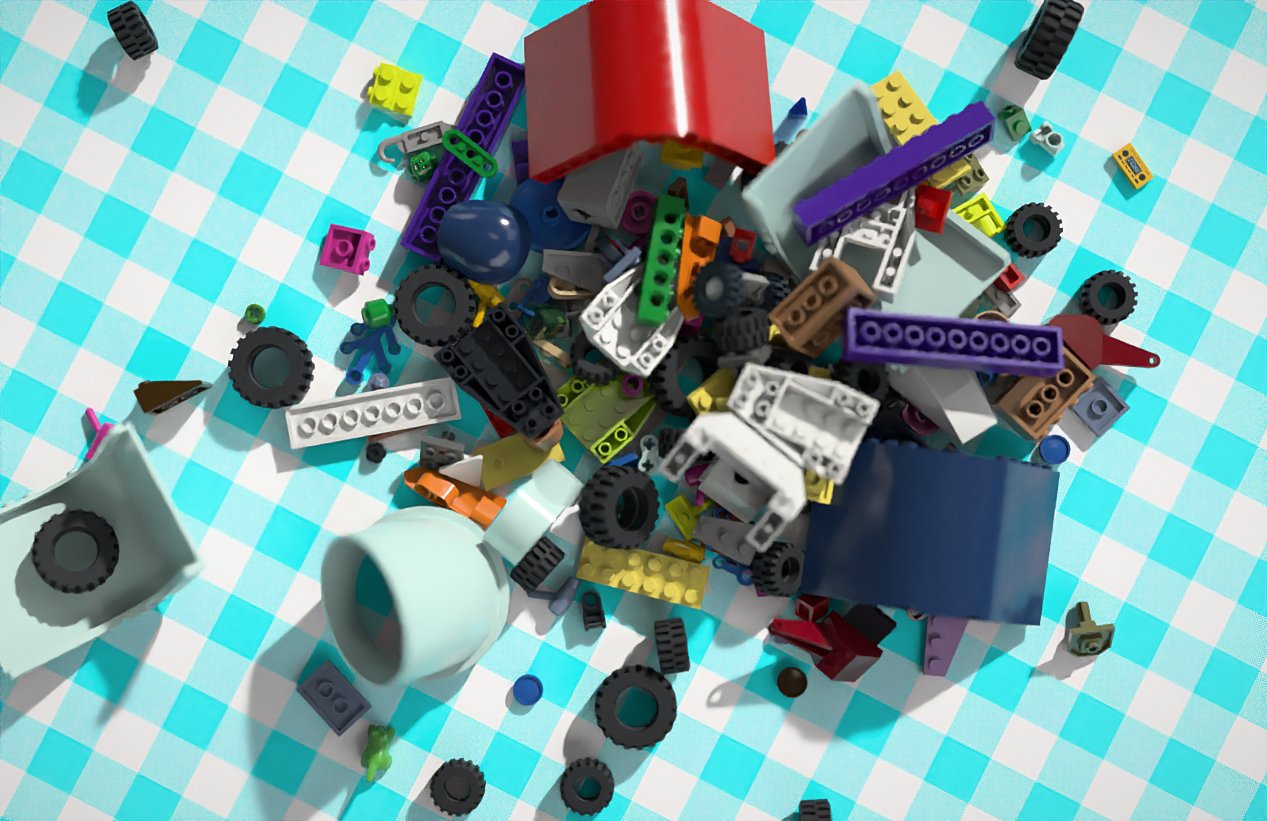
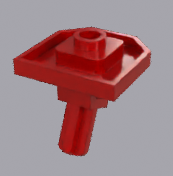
M921 184L914 189L915 228L941 235L953 192Z

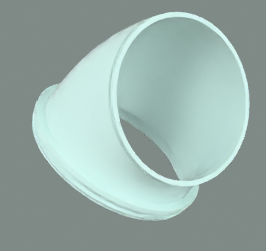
M410 507L392 512L377 520L366 529L339 536L332 540L326 548L320 573L321 597L326 620L343 659L353 673L366 685L377 690H388L412 680L430 681L453 676L478 662L498 639L509 610L510 585L508 573L503 558L492 550L494 547L482 537L485 531L472 520L457 512L440 507ZM367 552L375 558L384 571L398 603L404 631L403 661L392 657L376 645L367 634L358 615L355 600L356 578Z

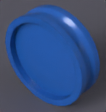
M1061 435L1046 436L1039 444V455L1048 464H1061L1070 455V444Z
M532 674L522 675L513 686L515 699L523 705H533L543 695L544 688L541 680Z

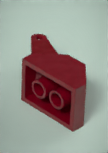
M1056 314L1047 318L1039 325L1061 327L1062 345L1089 371H1093L1099 365L1152 369L1158 367L1161 362L1160 356L1156 353L1103 334L1099 321L1089 315Z
M832 610L820 623L774 618L767 625V631L771 636L809 653L814 666L832 681L855 683L883 654L882 649L859 632L835 610Z

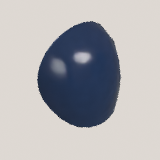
M467 200L451 206L444 214L438 229L437 243L442 258L453 270H457L460 275L475 283L499 285L510 281L525 265L530 253L531 229L525 216L518 209L507 203L494 200Z

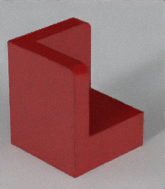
M803 593L796 598L795 615L807 622H816L828 613L829 598Z

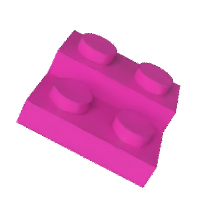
M330 223L319 264L364 276V272L370 268V260L368 259L370 251H373L376 246L375 235L364 230Z

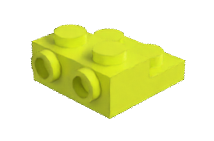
M380 62V66H375L373 79L376 80L374 86H370L368 89L367 99H370L369 103L372 107L412 117L424 77L417 73L402 70L401 67Z

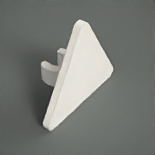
M464 453V460L440 467L439 472L478 487L480 486L483 457L481 455L473 457V454Z

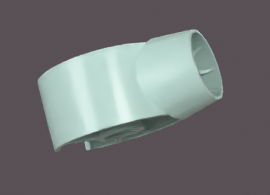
M550 458L532 473V479L506 506L482 537L494 547L492 550L501 558L505 556L516 566L567 507L569 508L574 505L584 485L563 465Z

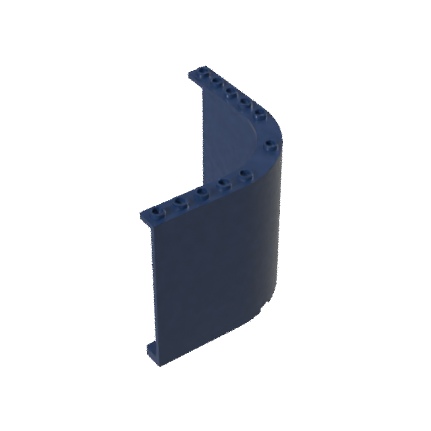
M866 438L865 442L859 441L841 483H833L830 504L812 501L800 586L801 593L895 610L912 611V608H914V613L940 617L1040 626L1060 472L1052 471V466L1031 463L1006 456L996 455V459L967 455V450L953 448V452L916 448V443L903 442L902 446H898L896 441L884 440V444H879L878 439Z

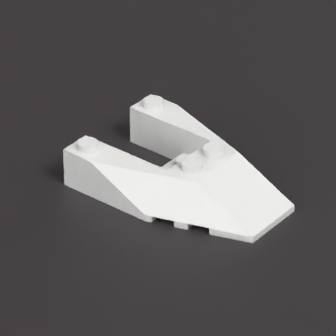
M914 187L820 240L810 266V275L830 255L841 260L847 242L885 252L873 285V292L880 301L894 304L915 239Z

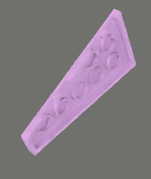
M927 615L923 675L946 676L969 619L963 620Z

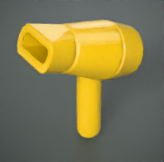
M468 280L473 291L480 299L472 328L475 329L482 323L487 307L492 309L500 302L503 304L505 298L492 285H483Z
M668 537L664 542V552L671 553L685 561L701 564L705 558V548L695 543L676 540Z

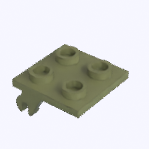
M973 153L964 157L970 165L971 171L955 180V186L947 191L955 192L957 190L960 196H963L990 180Z

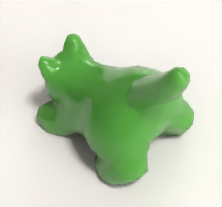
M374 724L369 725L367 747L361 754L360 760L361 766L367 769L366 782L368 783L372 781L376 771H387L392 765V756L389 755L388 750L395 735L393 727L386 730L382 725L377 727Z

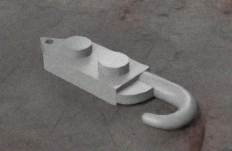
M441 120L386 138L378 145V156L385 163H394L395 159H389L384 155L386 147L397 144L401 152L412 154L443 144V134L452 127L456 129L457 125L444 123Z

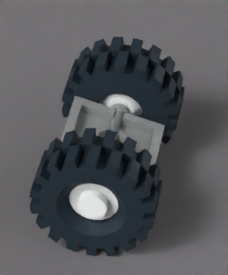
M717 260L705 262L706 265L699 267L700 272L696 271L694 274L696 280L691 281V285H694V288L690 289V294L694 295L691 301L696 303L694 308L699 310V313L702 315L717 318H728V316L734 315V311L750 307L766 310L768 317L788 297V294H791L790 289L786 288L789 285L788 282L783 281L784 277L777 273L764 270L751 271V274L740 272V268L734 266V264ZM768 317L769 326H772L773 322Z

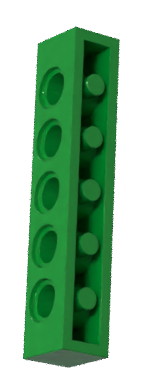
M659 194L655 200L633 323L659 329L668 320L669 310H666L667 302L671 301L673 290L670 289L671 281H674L676 269L673 268L674 261L678 260L680 248H677V244L683 235V228H680L687 212V208L684 207L685 199ZM664 218H670L673 224H668ZM661 238H666L669 241V245L664 244ZM657 258H662L666 265L659 264ZM653 278L659 279L662 282V286L656 285ZM650 299H655L659 306H653L650 303Z

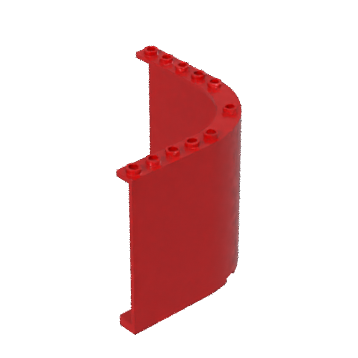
M592 0L524 37L530 179L547 184L604 156L633 147V143L646 141L647 145L667 144V140L679 141L681 146L701 150L757 176H761L776 161L764 30L709 0Z

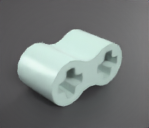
M645 435L640 441L642 458L639 461L638 467L649 476H656L661 472L658 470L662 464L659 457L660 437L655 435ZM655 442V447H648V443ZM647 464H654V468H647Z

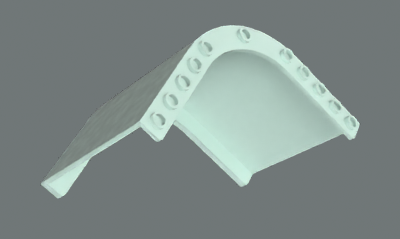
M858 79L742 194L746 201L744 205L751 212L750 217L756 223L755 228L761 233L760 238L766 243L764 245L765 248L772 255H775L782 266L789 272L790 276L788 278L796 286L800 285L810 276V266L820 241L807 248L794 229L792 208L799 201L811 198L818 190H825L832 186L836 180L846 178L855 169L865 167L874 158L882 157L892 149L875 93ZM949 208L941 235L915 228V239L894 304L878 300L868 310L958 318L1011 264L1010 254ZM847 242L841 261L854 268L873 291V285L885 252ZM886 364L892 371L898 370L901 374L910 367L908 365Z
M120 423L109 429L110 432L105 435L106 438L101 441L102 444L97 447L98 450L93 453L94 456L81 468H75L67 472V477L40 492L35 493V491L24 495L23 499L16 503L12 500L3 504L2 509H0V666L9 682L116 629L125 618L131 621L169 599V596L180 592L207 568L204 559L131 423L124 426ZM76 508L87 512L92 511L99 517L102 516L106 519L107 523L115 531L119 543L118 564L112 576L106 580V583L96 587L95 590L82 592V594L62 593V591L51 588L40 578L35 570L31 558V546L34 542V535L36 531L40 530V525L44 521L47 522L51 519L50 516L55 513L58 515L67 509L75 511ZM69 532L63 535L56 543L54 549L55 560L60 567L67 571H83L94 563L98 552L97 545L94 539L84 532Z

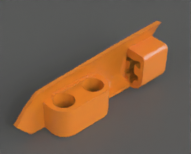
M686 213L684 219L675 301L686 321L700 316V311L694 308L696 303L691 301V298L694 297L693 294H690V289L694 288V285H691V281L696 280L694 274L696 271L700 272L699 267L701 265H706L705 262L714 260L722 225L717 221L705 216L693 218L689 213Z
M421 466L403 472L404 483L407 487L438 507L450 508L454 512L467 517L485 532L507 503V499L444 475L436 469H427Z

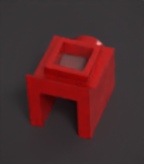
M735 228L728 255L733 257L732 261L738 263L750 261L757 232Z

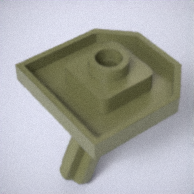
M1081 601L1076 603L1079 623L1077 628L1070 629L1067 644L1068 653L1078 658L1100 655L1112 647L1115 632L1114 623L1096 625L1095 620L1092 621L1088 602Z

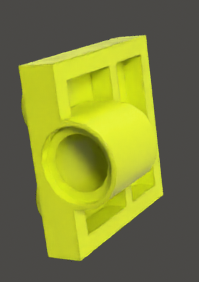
M985 192L952 209V211L989 238L994 237L1007 228Z

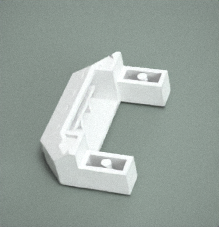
M733 410L701 414L663 461L658 470L673 482H676L700 451L705 453L708 448L771 497L770 507L745 538L761 552H764L805 503L806 490L803 466L795 462Z

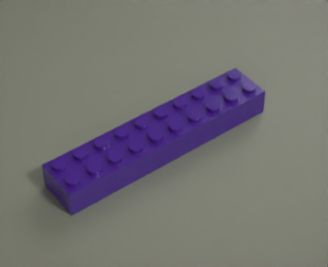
M493 52L456 127V130L468 137L493 158L526 92L525 66ZM456 138L450 140L451 145H455L458 142ZM446 149L400 245L404 249L442 266L444 259L439 252L437 243L441 220L451 206L459 202L474 200L484 178ZM473 151L467 153L468 158H473L475 155ZM485 165L484 170L488 171L490 165Z
M982 100L968 104L959 113L949 115L945 121L938 125L930 126L926 132L919 136H912L905 144L893 147L886 155L874 158L870 164L863 168L855 169L846 178H840L825 190H818L811 198L799 201L792 208L794 229L807 248L992 142L996 118Z
M850 308L841 317L842 360L1053 378L1064 369L1061 327Z

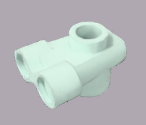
M1045 121L1028 138L1035 145L1038 143L1048 153L1056 157L1064 150L1066 145L1063 143V136L1059 132L1053 131L1054 127L1048 121Z

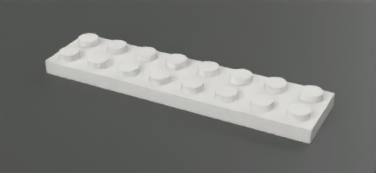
M451 377L284 407L292 449L462 419L456 383Z

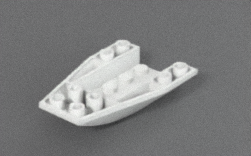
M680 253L678 260L674 261L673 268L676 269L674 281H671L670 289L673 290L672 298L674 299L675 306L669 312L667 322L663 323L659 329L633 323L637 304L634 288L641 281L644 262L606 286L579 317L588 340L623 370L644 377L648 376L675 340L684 319L675 302ZM657 258L659 264L666 265L662 258ZM653 278L655 284L662 286V282L659 279Z
M747 364L727 405L799 465L840 484L850 465L849 462L879 403L838 383Z
M888 366L885 368L886 371H889L890 376L887 377L890 380V386L961 446L997 424V420L975 371L910 366L901 374L898 370L892 371Z

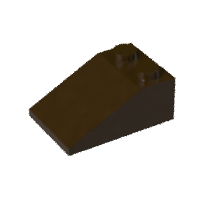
M145 380L137 385L138 388L133 390V393L144 414L157 416L214 386L211 382L202 380Z

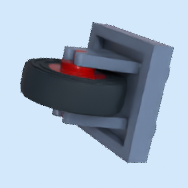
M604 233L599 234L594 240L597 247L601 250L599 258L610 269L604 276V279L609 284L628 273L627 270L630 267H636L645 259L642 255L646 251L641 246H636L630 250L619 238L612 240Z

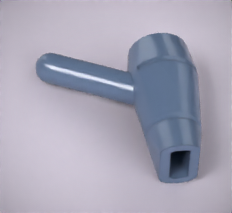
M570 575L557 592L535 590L530 594L527 593V596L534 599L550 600L548 605L550 612L557 616H563L570 607L581 581Z

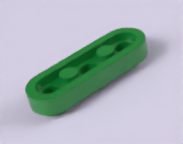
M450 129L443 134L442 143L444 147L481 177L489 179L497 174V161L460 131ZM453 138L458 140L455 145L450 144V140ZM473 151L475 155L473 158H468L467 153ZM489 164L492 168L490 171H485L484 166Z

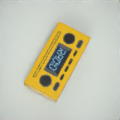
M1128 143L1111 155L1134 190L1154 178L1131 143Z

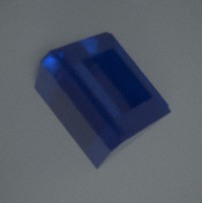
M801 97L788 111L787 117L789 119L806 120L808 116L806 98Z

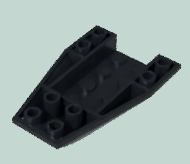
M500 302L484 315L486 320L454 346L449 342L436 352L433 357L462 391L529 440H533L563 416L565 411L527 332Z

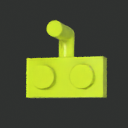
M683 493L664 506L688 542L694 538L691 534L699 520L698 514L713 505L715 501L708 497L704 500L702 506L696 505L692 507Z

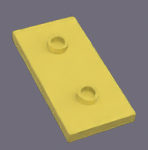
M519 433L471 451L473 457L478 455L483 457L481 480L486 492L532 474L550 458L555 459L559 463L566 460L559 442L548 451L540 452L529 448Z

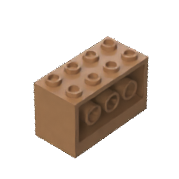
M830 255L768 317L792 348L816 359L841 335V317L849 308L868 310L879 299L854 268Z
M1063 345L1064 369L1053 378L1019 375L990 404V407L1025 441L1041 440L1049 432L1047 428L1052 423L1054 425L1063 418L1062 412L1066 408L1071 409L1079 401L1077 397L1082 392L1085 394L1094 385L1092 381L1096 377Z

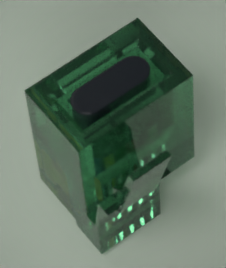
M531 302L524 306V309L532 310L535 313L523 327L532 341L553 339L569 323L560 306H549L544 303L539 305Z

